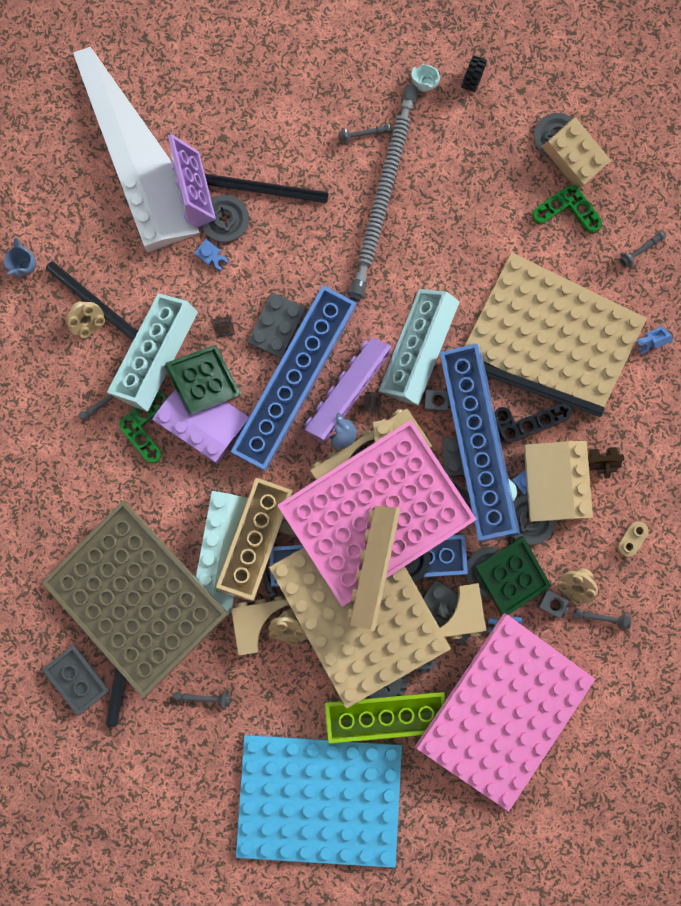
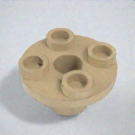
M76 302L72 305L66 317V325L70 332L81 338L89 337L90 334L96 332L105 323L102 309L92 302Z
M585 568L564 573L558 584L559 590L575 605L590 603L594 601L598 594V587L594 582L595 578Z
M292 609L283 611L280 617L273 619L269 624V636L272 639H279L291 646H297L299 642L307 638Z

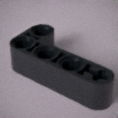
M562 403L515 422L508 408L499 407L494 413L500 440L505 444H511L561 424L570 418L572 409L568 404ZM559 411L565 412L564 416L559 415L554 418V415L557 414ZM497 413H504L506 421H500L497 418ZM540 416L547 417V425L540 422ZM523 423H528L531 426L530 432L523 430ZM505 430L513 432L514 436L512 439L506 438Z

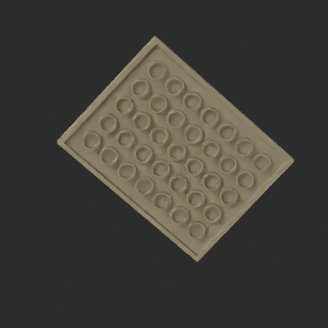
M122 501L42 582L142 698L147 697L229 615L126 501Z

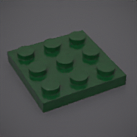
M217 345L166 362L164 365L189 416L238 398L241 395Z
M520 536L473 566L501 616L504 613L509 615L552 587L524 536Z

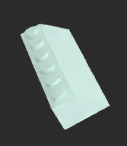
M418 290L378 392L405 403L419 405L460 301L446 291Z
M157 294L107 391L108 394L135 408L148 412L167 374L164 366L165 363L175 359L198 313L188 301Z
M212 491L196 578L220 605L231 614L234 597L217 592L216 586L248 498Z

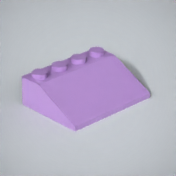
M169 134V146L173 161L171 164L176 173V184L180 189V201L185 210L184 218L187 223L198 228L216 220L200 153L174 135Z
M175 390L162 404L152 420L218 465L246 425L249 417L227 402L189 416L177 390Z

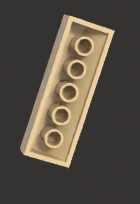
M259 478L255 479L216 586L217 592L235 598L254 601L284 517L277 505L291 497L293 490Z
M375 505L374 510L370 509L368 521L372 523L370 530L366 529L364 541L367 542L366 550L362 549L359 560L363 561L362 570L357 569L355 581H359L357 589H353L351 601H354V607L349 609L347 616L350 626L375 631L400 508Z

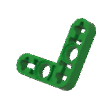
M569 185L539 205L532 214V219L536 224H544L569 207L587 232L596 233L602 226L600 216L581 191L574 185ZM568 191H569L570 193L574 192V193H575L574 196H573V197H572V196L568 197V196H567ZM578 199H580V201L573 205L575 200L577 201ZM558 201L561 204V208L553 209L551 202ZM577 206H585L587 212L584 214L579 213ZM546 209H548V212L544 215V219L542 217H537L538 212L543 213L544 211H546ZM591 221H592V222H594V221L597 222L596 228H595V226H592V227L589 226V224H590Z
M157 392L155 398L161 399L163 397L162 403H164L167 397L163 393ZM154 398V400H153V402H152L151 405H153V404L156 403L155 398ZM159 404L153 407L155 409L154 412L149 408V415L146 418H140L139 411L141 409L135 408L120 421V428L149 463L159 462L162 453L142 426L155 416L161 407ZM126 421H128V422H132V421H133L132 427H133L137 432H135V433L133 434V432H132L129 428H126V429H125V427H126L125 422H126ZM138 435L146 437V442L143 445L136 443ZM148 446L153 452L157 450L155 454L157 457L155 459L152 457L148 458L149 452L146 449L144 451L141 449Z

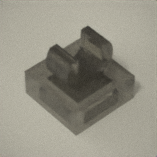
M227 314L224 318L216 316L213 319L216 338L235 335L232 316L230 317Z
M365 392V395L359 396V399L364 400V406L358 407L360 410L371 414L380 413L381 395L374 392Z

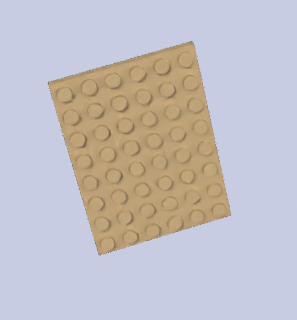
M511 252L465 346L478 343L481 348L483 361L487 365L605 407L647 318Z
M305 548L269 567L346 708L451 649L405 566L385 580L375 631L350 626L347 616L349 609L354 607V601H350L343 607L340 605Z

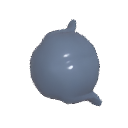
M14 238V247L9 250L4 258L6 275L21 278L30 275L36 267L35 256L20 244L18 238Z
M338 412L336 414V434L329 436V438H331V445L334 449L343 450L354 443L357 430L350 420L343 419L341 413Z

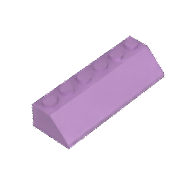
M371 338L369 342L366 340L360 348L362 352L358 357L354 356L349 363L351 366L349 370L341 373L338 378L340 382L336 387L332 386L328 391L327 396L329 397L325 403L321 401L317 406V414L314 418L310 416L304 426H306L305 432L323 445L327 442L329 436L335 431L337 424L336 414L339 412L343 418L390 355L391 346L375 338Z

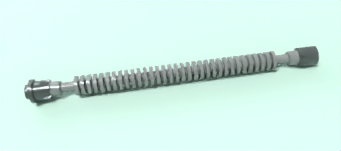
M406 85L404 87L401 99L402 113L396 117L369 223L367 224L362 243V250H360L358 259L360 269L356 273L355 280H352L350 290L347 291L350 299L355 301H361V299L366 297V294H364L367 286L366 271L368 267L372 266L374 260L373 257L375 256L411 121L408 118L409 111H412L419 92L418 88L413 85Z

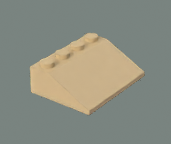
M587 441L524 445L529 522L593 518Z

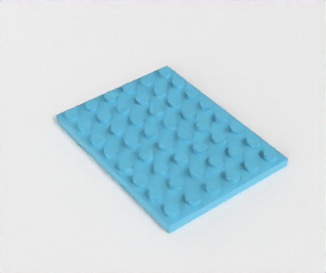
M244 735L236 858L395 868L402 744L354 741L328 743V740Z

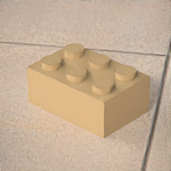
M576 117L567 122L541 146L577 188L585 185L611 161Z

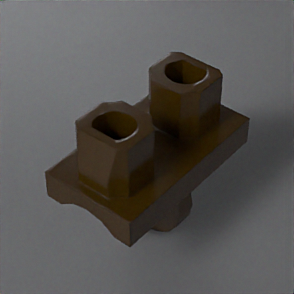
M617 447L608 448L606 450L607 456H601L599 449H590L588 453L589 471L597 470V474H603L605 479H609L611 473L617 472V468L622 467L624 455L619 454Z

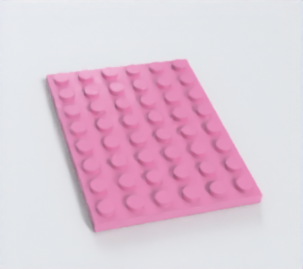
M412 420L277 505L342 607L351 601L353 589L358 588L359 581H355L357 569L362 570L363 561L359 560L362 549L366 550L367 542L364 541L366 529L370 530L372 522H369L368 518L370 509L374 510L375 505L400 508L386 578L477 520Z
M504 613L415 745V748L507 811H510L590 689L595 678Z

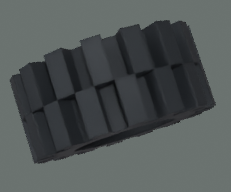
M473 55L461 88L476 92L486 67V59Z

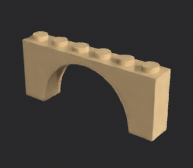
M400 408L392 414L393 417L389 420L393 421V430L412 420L429 448H432L431 443L407 408L404 410ZM367 429L360 434L361 438L354 441L348 448L341 451L335 450L328 455L329 459L324 462L319 460L313 464V469L310 472L315 480L349 460L362 446L375 442L374 430L370 431V429Z
M479 583L457 586L458 598L454 612L439 628L444 637L450 636L451 640L460 639L462 634L470 633V637L480 636L482 631H486Z
M285 596L274 597L272 602H266V599L255 600V605L247 606V602L235 604L236 608H231L238 655L259 652V637L263 625L274 612L289 606Z

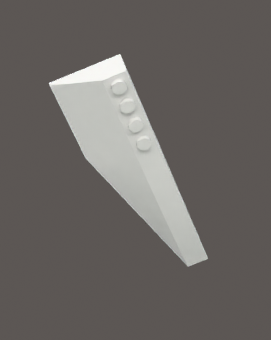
M88 47L74 52L73 54L147 253L200 234L199 229L187 223L184 218L185 210L180 201L181 194L176 184V173L167 154L92 48Z

